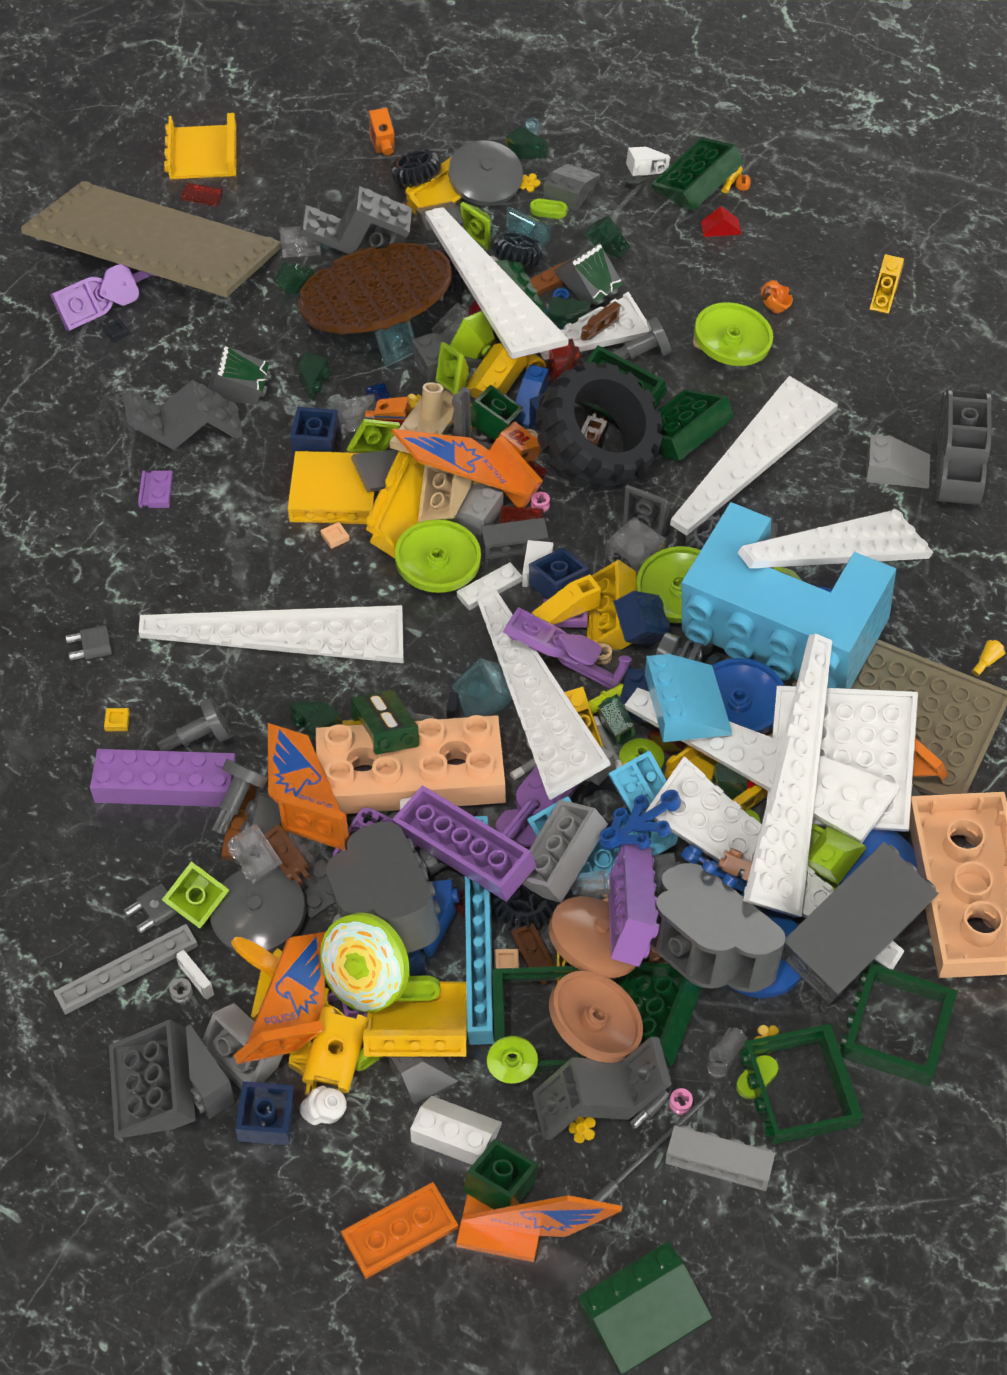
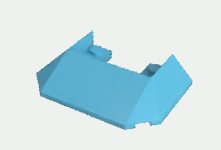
M650 750L608 773L630 814L636 797L644 795L647 797L649 804H651L667 781ZM569 796L562 799L563 801L571 802ZM558 802L527 819L536 837ZM628 821L626 823H623L621 827L625 826L628 823ZM633 831L628 834H648L651 840L649 847H651L652 857L674 846L678 839V836L673 832L665 837L659 836L657 832ZM598 840L572 885L595 891L607 884L608 876L622 844L614 849H604Z

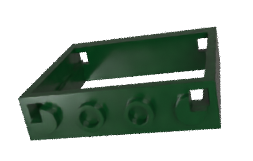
M871 963L869 971L863 970L859 984L864 987L862 992L857 991L853 1005L857 1006L856 1013L850 1012L846 1026L851 1027L849 1034L844 1033L840 1047L845 1048L842 1057L843 1059L930 1087L958 990ZM873 981L943 1003L925 1066L854 1043Z
M574 966L492 969L495 1042L505 1037L503 982L561 980L565 975L581 970ZM578 1053V1058H587ZM568 1060L538 1061L535 1072L557 1071Z
M831 1024L744 1042L739 1052L742 1066H746L748 1072L747 1083L749 1088L754 1090L756 1097L754 1099L755 1108L762 1115L763 1133L765 1137H769L771 1145L858 1127L863 1119V1115ZM819 1042L844 1116L779 1130L755 1055Z

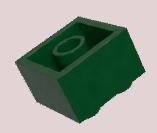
M490 384L471 406V425L485 433L488 438L496 441L500 433L517 420L524 408Z
M494 1139L467 1171L463 1192L493 1210L518 1205L535 1184L539 1164L499 1140Z

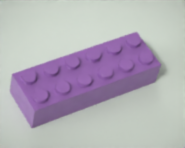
M97 749L90 785L94 803L218 807L234 777L223 771L222 767L226 759L236 762L235 753Z
M423 785L392 819L395 824L400 826L406 839L411 838L414 844L506 902L536 867L531 851Z
M622 844L608 876L610 958L639 967L642 959L647 958L649 954L651 938L655 939L659 930V924L656 923L658 910H655L657 897L654 896L656 883L653 882L655 877V870H653L654 858L652 857L651 847L639 849L637 844Z

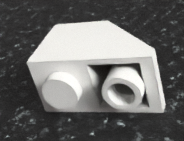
M648 147L628 148L626 165L632 176L662 174L669 167V155Z

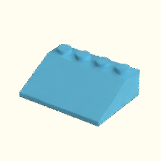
M672 654L646 657L645 677L663 742L732 735L712 665Z

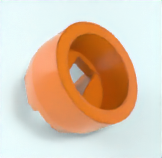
M747 174L739 175L736 179V188L742 191L748 190L751 185L750 177Z

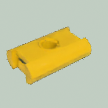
M323 1007L319 1020L324 1030L313 1039L302 1081L312 1086L314 1081L337 1086L338 1090L342 1093H348L362 1046L363 1033L368 1024V1018L358 1014L357 1019L333 1013L332 1007ZM333 1045L341 1047L342 1052L332 1054L328 1049Z

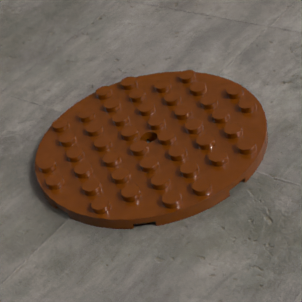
M391 243L387 248L377 249L376 246L361 249L332 261L331 267L320 269L313 274L300 290L301 296L297 301L298 308L306 323L322 331L344 335L378 329L386 330L391 328L392 325L410 321L412 317L425 311L442 298L452 279L448 258L438 249L430 250L427 245L417 243Z

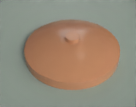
M583 896L569 898L556 907L549 921V936L555 949L568 963L581 971L594 972L607 978L624 976L636 967L610 958L608 902Z
M575 971L565 975L553 988L549 998V1011L552 1022L560 1036L575 1051L598 1062L614 1063L624 1060L638 1047L643 1035L641 1015L632 998L617 983L594 972Z

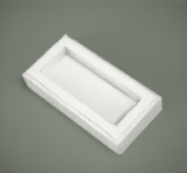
M184 950L177 953L176 958L180 969L205 999L212 997L214 992L210 981Z

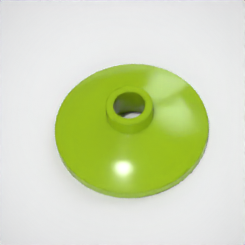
M638 738L630 740L623 745L619 752L622 764L640 756L639 753H645L650 750L659 768L662 769L664 765L663 750L657 743L649 739Z
M508 1036L499 1039L490 1047L487 1054V1066L490 1073L496 1079L505 1083L513 1084L525 1081L535 1072L538 1064V1055L534 1046L528 1040L518 1036ZM509 1054H516V1055H517V1056L514 1057V1058H509V1057H508Z

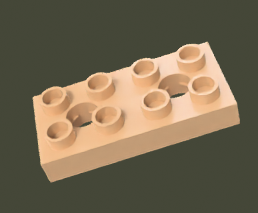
M474 715L468 718L438 720L429 718L423 721H415L418 726V747L377 755L373 752L372 739L363 725H334L316 728V755L341 812L346 814L358 813L361 809L368 807L378 812L400 810V799L412 797L422 785L456 806L506 803L498 715ZM451 759H462L466 761L465 763L459 765L447 764V761ZM361 765L372 766V769L368 771L354 770V768Z
M1005 792L911 796L909 827L918 873L924 880L931 881L939 893L925 908L938 977L1007 975V801ZM964 835L970 844L977 847L970 849L959 847L950 837ZM975 917L982 918L983 922L988 927L995 929V931L991 933L978 932L969 925L967 920Z

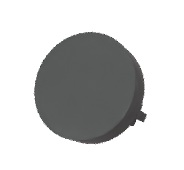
M655 316L646 320L649 333L624 343V347L612 353L624 359L630 357L632 360L636 356L655 347L658 348L662 357L672 353V349L661 323Z
M210 697L200 702L204 716L183 727L176 728L177 733L157 742L160 751H169L181 744L186 747L189 743L211 732L214 733L220 743L232 738L229 726L215 700Z
M226 759L222 770L234 777L222 802L218 806L221 810L212 827V830L223 835L233 815H238L239 808L250 785L253 784L264 789L269 779L267 776L230 759Z

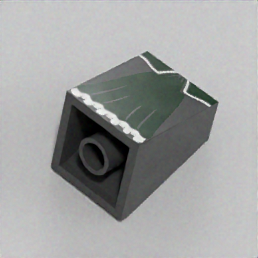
M600 243L580 252L554 270L555 274L586 307L594 304V306L599 305L605 301L603 297L614 295L618 292L617 288L623 284Z
M223 346L211 370L207 388L234 403L257 404L259 398H263L267 390V386L264 384L267 383L270 376V371H267L269 362Z

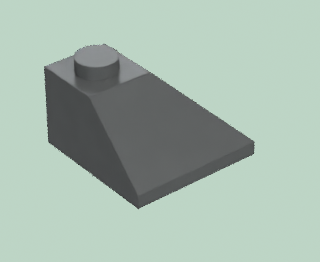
M389 1056L390 1067L414 1107L428 1100L431 1096H435L458 1083L456 1076L443 1056Z

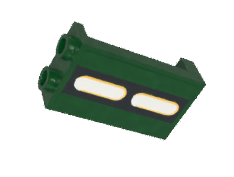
M394 690L351 697L352 719L354 721H361L372 739L375 755L419 746L418 726Z

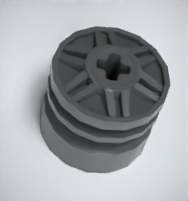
M667 632L663 636L656 655L672 654L702 662L704 645L697 642L693 647V640L689 639L682 648V638Z

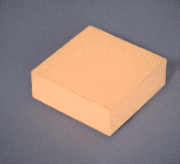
M340 522L321 530L322 537L331 549L350 541L348 533Z
M494 949V969L519 968L518 949Z

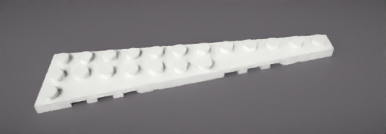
M443 207L425 211L426 220L511 359L568 345V338L561 330L557 328Z
M789 376L671 518L670 525L686 536L835 413L838 405Z
M893 509L888 512L741 546L738 554L749 568L848 563L854 552L876 561L929 559L933 551L928 547V543L916 533L915 528L903 518V514L897 509Z
M494 590L477 601L540 772L543 785L551 800L611 764L538 652L503 633L506 624L513 615L497 590Z
M402 605L140 615V638L404 663Z
M811 634L808 637L743 898L744 902L792 917H802L832 640L818 634Z
M637 688L626 702L625 709L659 728L650 692ZM729 722L732 735L680 740L770 792L782 741ZM819 756L813 817L862 844L899 791L900 785Z
M684 756L646 812L662 803L660 798L665 791L676 790L681 798L680 808L676 811L666 810L653 818L654 821H668L672 829L671 832L688 843L697 846L705 854L720 862L721 857L726 859L727 856L723 855L724 850L729 851L730 848L743 852L744 858L752 860L762 825L754 817H750L743 811L736 801L733 802L726 796L720 787L715 786L709 781L706 775ZM808 865L802 910L804 918H807L834 891L833 887L821 880ZM740 868L738 875L742 877L745 870ZM893 941L873 962L893 970L904 950Z

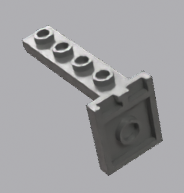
M462 387L459 393L455 394L452 399L454 409L452 420H454L453 434L454 436L472 438L470 390ZM472 438L488 450L492 447L491 444Z

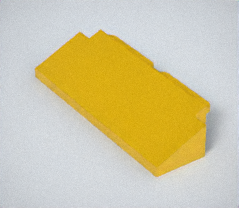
M452 157L441 164L440 174L435 179H431L430 182H426L424 185L421 184L418 187H407L405 193L408 202L406 205L412 208L411 212L416 214L417 208L450 201L455 204L462 199L454 191L449 181L448 170Z
M403 451L398 452L385 479L386 487L380 490L366 520V530L373 534L370 543L395 558V547L400 536L408 528L418 523L425 464L417 462L410 453Z

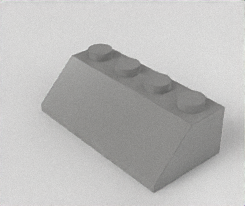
M559 800L529 849L533 855L536 867L522 885L543 898L562 903L600 839V833L608 825L599 812L593 807Z

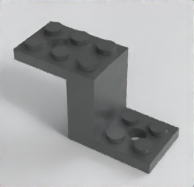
M359 186L342 219L306 205L303 210L300 235L350 254L356 251L371 223L407 237L410 232L412 208Z
M193 379L160 407L130 390L123 394L127 424L173 450L207 422L235 439L243 435L237 405Z
M650 1037L628 1057L619 1062L604 1063L589 1058L572 1057L532 1092L543 1139L552 1140L578 1117L629 1120L672 1085L659 1037Z

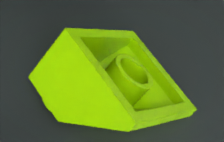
M462 202L460 209L463 229L481 247L489 251L491 249L490 216L479 208Z
M482 311L463 319L450 344L451 347L465 357L478 359L486 356L492 348L491 345L494 341L492 327Z
M441 342L435 381L453 394H458L462 387H466V381L469 377L468 365L463 354L447 343Z
M363 419L347 447V451L355 453L386 451L390 440L394 436L391 432L392 429H399L400 424L398 422Z
M827 826L809 849L808 866L817 874L838 885L865 851L866 846Z
M191 861L163 897L162 901L201 929L230 890Z

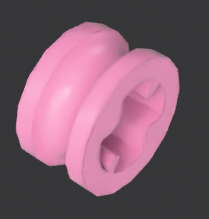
M536 492L531 498L532 509L539 513L547 511L550 507L549 495L545 492Z
M676 1089L670 1096L669 1106L676 1114H686L691 1110L693 1097L686 1089ZM678 1097H682V1100L685 1101L684 1106H680V1103L677 1102Z

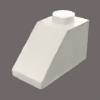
M528 540L522 573V587L530 585L529 563L554 552L553 542Z

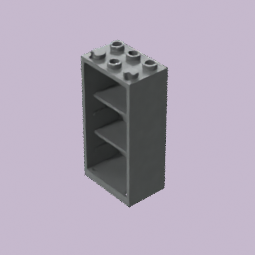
M885 842L785 940L781 958L829 1005L939 894L931 881L924 880L912 863L905 862L899 856V851L894 846L888 845Z

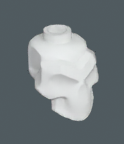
M320 1086L314 1088L309 1096L302 1101L299 1111L302 1117L313 1125L319 1123L331 1124L337 1122L343 1116L347 1102L341 1091Z

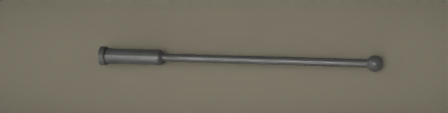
M708 1089L707 1095L687 1112L675 1126L680 1127L709 1099L715 1098L717 1095L716 1090ZM674 1126L616 1180H611L590 1200L604 1202L618 1189V1184L672 1135Z

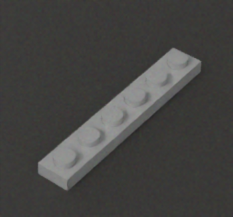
M187 924L53 991L66 1015L175 959L176 954L184 950L187 953L198 947L197 941Z

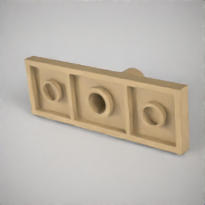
M429 382L424 384L421 399L399 429L445 435L454 422L452 420L454 412L452 399L455 394L438 383ZM393 436L390 440V448L409 453L401 442Z

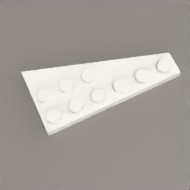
M627 292L623 294L621 299L610 301V304L616 301L621 305L618 320L593 339L584 341L580 338L582 327L587 324L591 316L598 314L604 307H599L578 318V322L574 324L569 323L565 325L561 332L568 338L567 346L543 351L540 354L544 360L595 349L597 345L605 347L632 341L650 331L645 317L630 293Z

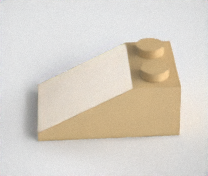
M425 465L418 523L426 520L453 519L471 487L472 480Z

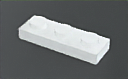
M508 563L458 590L457 597L468 610H471L479 605L478 599L490 592L497 590L500 594L522 582V575L511 563Z

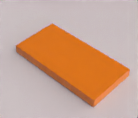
M432 1182L342 1230L341 1235L364 1278L367 1279L459 1229V1226L436 1185Z

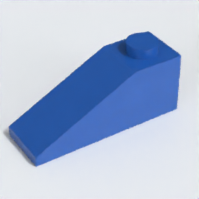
M529 365L515 401L524 408L515 421L520 426L529 428L530 398L542 395L548 388L549 369Z
M451 879L432 881L436 894L433 896V900L436 899L440 908V913L437 914L440 933L433 943L423 948L427 958L432 957L456 914V903L460 902L459 889L455 888Z

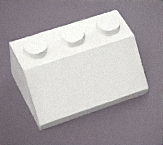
M431 1096L420 1107L411 1126V1142L473 1165L490 1143L496 1139L502 1122Z

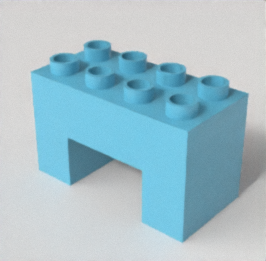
M730 502L681 582L682 631L695 644L699 642L705 646L711 643L725 649L726 654L732 659L746 658L761 662L775 671L781 680H788L790 677L798 680L809 635H821L832 640L827 688L850 689L889 620L896 568L854 552L831 593L769 567L749 568L739 556L738 551L741 546L769 540L771 518Z

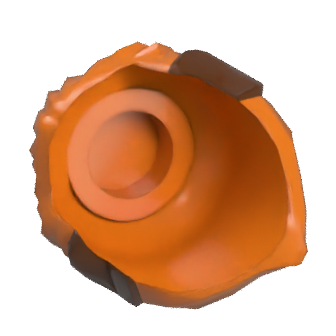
M776 280L766 282L761 289L763 303L773 313L779 314L793 303V296L789 295L790 288L780 285Z

